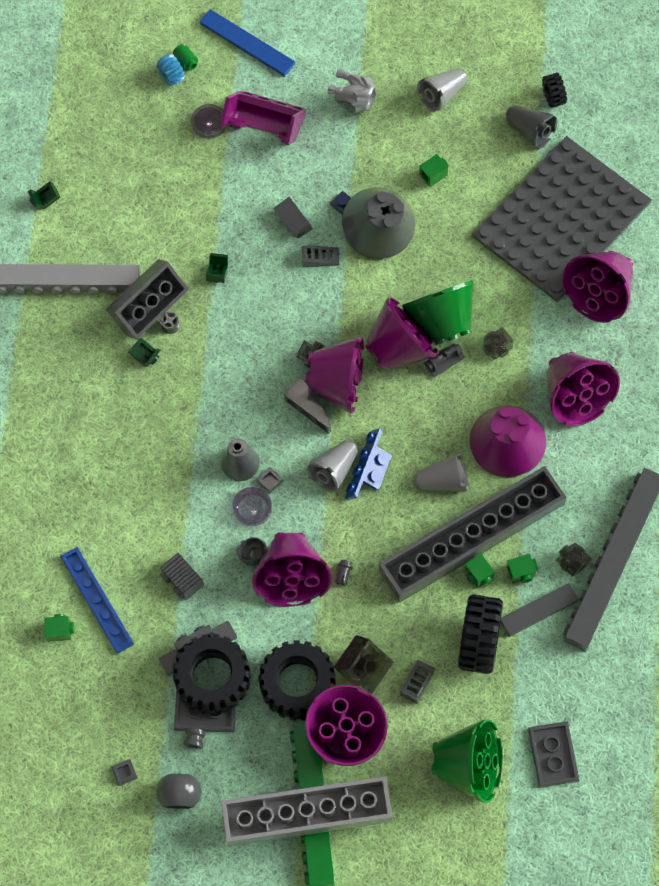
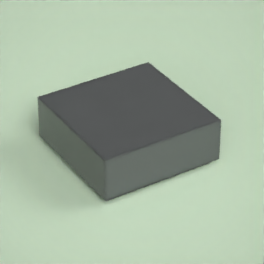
M269 467L256 481L270 494L284 479Z
M130 759L111 767L119 786L138 779Z

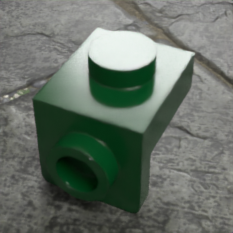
M51 181L37 191L32 189L28 191L31 204L41 209L49 207L61 198L54 183Z
M210 253L206 281L224 283L228 272V255Z
M140 337L128 353L146 367L150 364L153 365L159 359L158 353L161 350L159 348L154 349Z

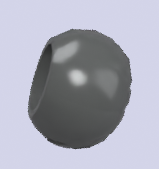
M172 773L162 777L156 789L157 799L162 807L175 809L194 808L199 802L202 793L201 784L197 778L190 774Z

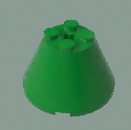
M470 280L402 305L403 310L435 342V345L446 342L445 338L448 341L458 338V333L464 336L471 333L474 282Z
M483 719L440 739L438 742H434L432 747L434 754V763L431 767L432 774L437 775L440 780L479 802H490L495 797V794H492L494 788L500 785L503 765L501 738L496 736L495 730H498L496 724L492 720ZM499 764V774L497 776V769Z

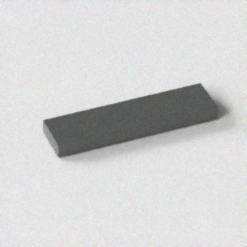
M568 583L502 617L501 623L509 637L578 602L579 599Z

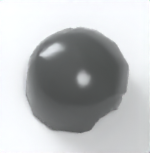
M250 537L242 540L240 547L236 551L243 563L248 566H257L267 550V545L260 538ZM252 550H253V558L250 556V552H251Z

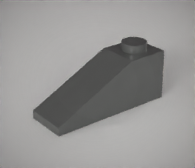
M298 378L284 394L285 401L329 434L331 432V425L316 393L307 386L305 380L302 381Z

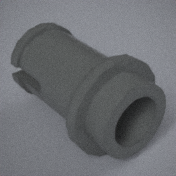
M341 560L338 563L339 569L335 580L336 584L341 583V585L347 586L350 570L353 569V566H351L352 562Z

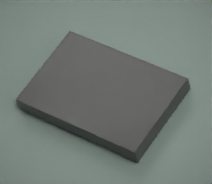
M176 690L174 730L186 731V728H197L213 732H235L236 707L230 706L227 708L228 711L224 713L220 710L216 711V714L210 715L209 711L203 714L196 708L193 710L188 707V704L183 702Z
M568 721L528 727L539 788L579 782L580 779Z

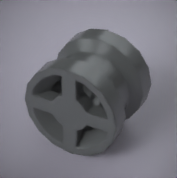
M165 312L161 316L160 323L165 333L173 334L179 330L180 323L176 313Z
M186 728L187 738L184 740L183 745L203 749L204 744L202 740L206 736V732L197 728Z

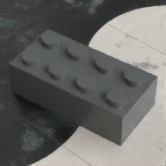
M158 259L110 304L106 311L128 337L137 340L189 288L169 262Z

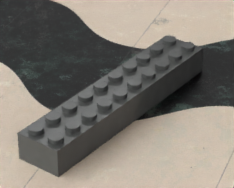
M543 466L379 563V571L398 601L402 602L461 567L479 554H483L565 505L566 496L547 468Z

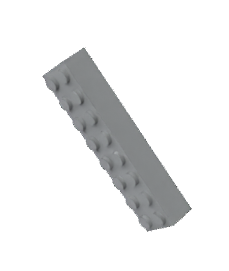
M386 776L222 801L228 846L392 822Z

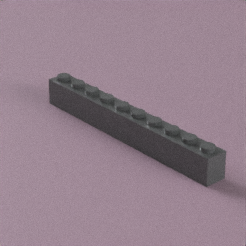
M644 468L642 473H637L633 482L636 486L634 490H629L626 497L628 503L626 506L622 505L618 514L621 517L619 523L614 522L610 531L613 536L611 540H606L603 546L605 553L603 557L599 556L595 563L597 570L595 574L591 572L587 584H589L587 591L583 589L580 595V607L574 608L571 615L573 622L571 625L567 624L563 635L566 636L565 643L585 652L659 494V474Z

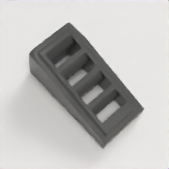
M301 246L303 267L339 265V247ZM330 252H333L334 260H330ZM315 253H319V259H315ZM322 253H326V259H323Z
M417 660L400 691V695L418 704L436 668ZM421 667L429 671L428 675L419 671L418 668ZM415 673L424 677L425 680L414 677ZM413 680L421 684V688L412 684L411 681ZM408 687H411V688L417 690L418 693L416 694V693H414V692L408 690Z

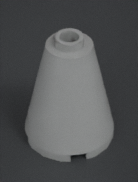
M457 68L421 79L417 84L418 94H422V103L433 112L442 110L467 83V75L463 70Z
M345 440L311 461L307 467L311 479L314 482L316 480L321 482L323 485L320 487L328 492H335L339 489L358 454L356 444Z
M455 454L417 471V476H414L415 486L419 487L422 491H468L469 488L465 486L468 485L465 463L461 464L460 459H463L462 454Z

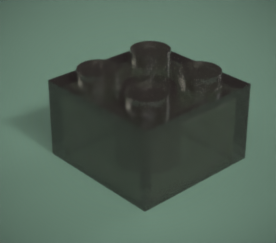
M356 635L334 665V668L353 686L360 687L359 689L372 694L394 662L370 639Z

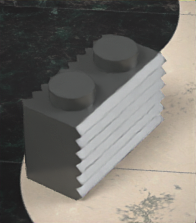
M179 553L160 567L162 572L160 576L167 584L169 582L173 584V591L179 598L183 596L187 600L204 586L200 576Z

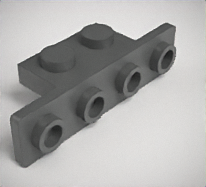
M229 621L213 629L210 625H202L196 628L194 633L179 637L177 642L174 643L176 649L159 658L166 674L171 675L174 673L173 664L176 663L175 657L177 653H181L185 643L187 645L191 644V639L195 637L199 640L202 639L203 634L213 637L214 633L219 634L220 638L227 636L231 641L237 639V635Z

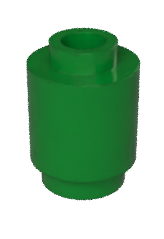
M184 44L178 45L173 50V55L180 62L181 67L185 71L195 69L198 58L188 46Z

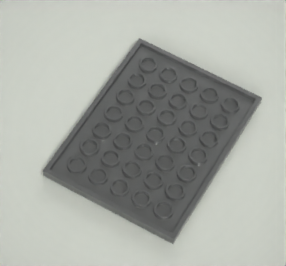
M566 136L472 233V237L558 302L565 295L562 286V273L568 262L579 255L605 252L651 203L652 199Z

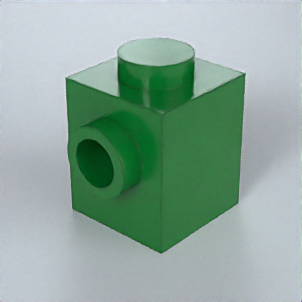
M436 154L419 165V175L431 187L448 176V163L444 158L441 159Z
M482 553L465 563V571L468 573L466 577L472 585L475 583L477 587L482 585L486 587L493 582L492 578H494L495 572Z
M530 554L507 560L506 566L512 583L520 581L528 583L533 580L538 566L536 560L532 559Z
M56 614L54 617L44 618L45 638L48 642L71 640V634L75 633L74 622H71L68 616Z

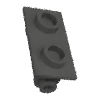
M453 343L439 352L436 357L428 359L423 364L433 377H436L464 359L465 356L461 352V346Z

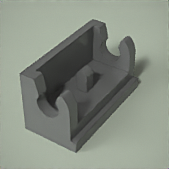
M290 197L273 208L294 237L300 238L313 230L309 221Z

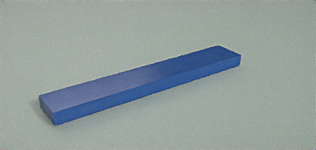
M211 9L199 21L200 25L284 77L295 65L294 60Z
M78 547L60 556L115 652L119 654L133 646L134 642Z

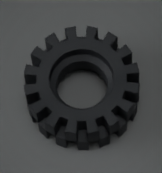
M554 73L543 76V92L549 107L554 108L566 104L567 93L561 75Z

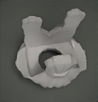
M342 69L337 70L336 77L348 80L351 85L344 88L330 85L328 94H335L334 97L337 102L351 104L355 114L369 111L377 94L375 89L377 86L370 77L350 74Z

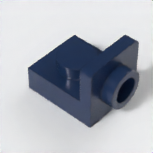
M342 191L330 202V205L343 215V211L351 197Z

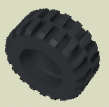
M475 594L468 597L459 651L458 667L461 670L483 674L493 672L503 601L500 598Z
M213 633V637L203 634L202 639L197 640L196 637L191 639V644L187 645L185 643L182 647V652L177 653L175 657L176 663L173 664V680L180 698L191 709L194 710L196 708L203 714L209 711L210 715L216 714V711L220 710L224 713L228 711V707H236L238 705L237 701L239 699L243 700L246 696L245 691L249 689V680L251 679L250 667L244 650L240 649V645L236 641L231 642V639L227 636L220 638L219 634ZM218 658L225 661L230 667V679L219 689L205 690L198 687L194 682L193 672L196 666L206 659Z
M294 640V644H288L287 641L282 643L280 648L276 646L272 649L271 655H266L264 658L265 662L260 667L259 684L265 703L269 705V709L273 712L276 711L280 717L285 718L287 716L293 721H296V718H301L302 721L306 720L307 712L314 699L323 691L336 686L334 666L326 652L323 653L322 649L317 645L313 647L311 642L305 641L304 644L300 643V640ZM295 664L306 665L313 669L317 679L314 689L300 697L285 694L279 686V676L282 671Z

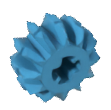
M172 54L166 55L157 61L158 73L167 85L173 86L184 79L183 67H181L180 62Z

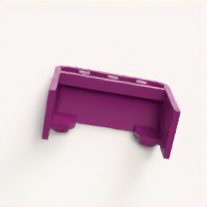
M238 91L226 97L220 126L230 124V127L240 129L243 126L253 127L277 134L281 142L285 143V145H290L297 138L305 118L306 109L250 92Z

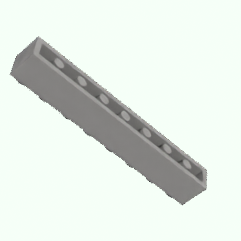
M0 264V294H5L6 292H14L16 294H24L25 292H33L34 294H42L43 292H51L52 294L88 292L95 295L99 292H106L107 294L114 295L117 292H124L141 276L142 272L140 265Z

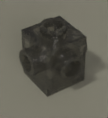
M503 327L495 332L490 331L484 337L483 350L493 360L498 357L503 358L509 353V350L513 349V340Z
M304 340L296 358L304 361L303 365L310 368V364H308L309 353H314V351L324 348L325 345L318 341Z
M576 543L570 546L565 545L559 551L560 556L556 559L561 569L571 577L583 571L592 560L585 553L584 548Z

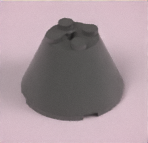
M373 187L358 192L349 200L343 211L342 226L345 238L354 250L369 258L383 259L399 254L408 246L414 234L415 219L411 207L402 196L386 188Z

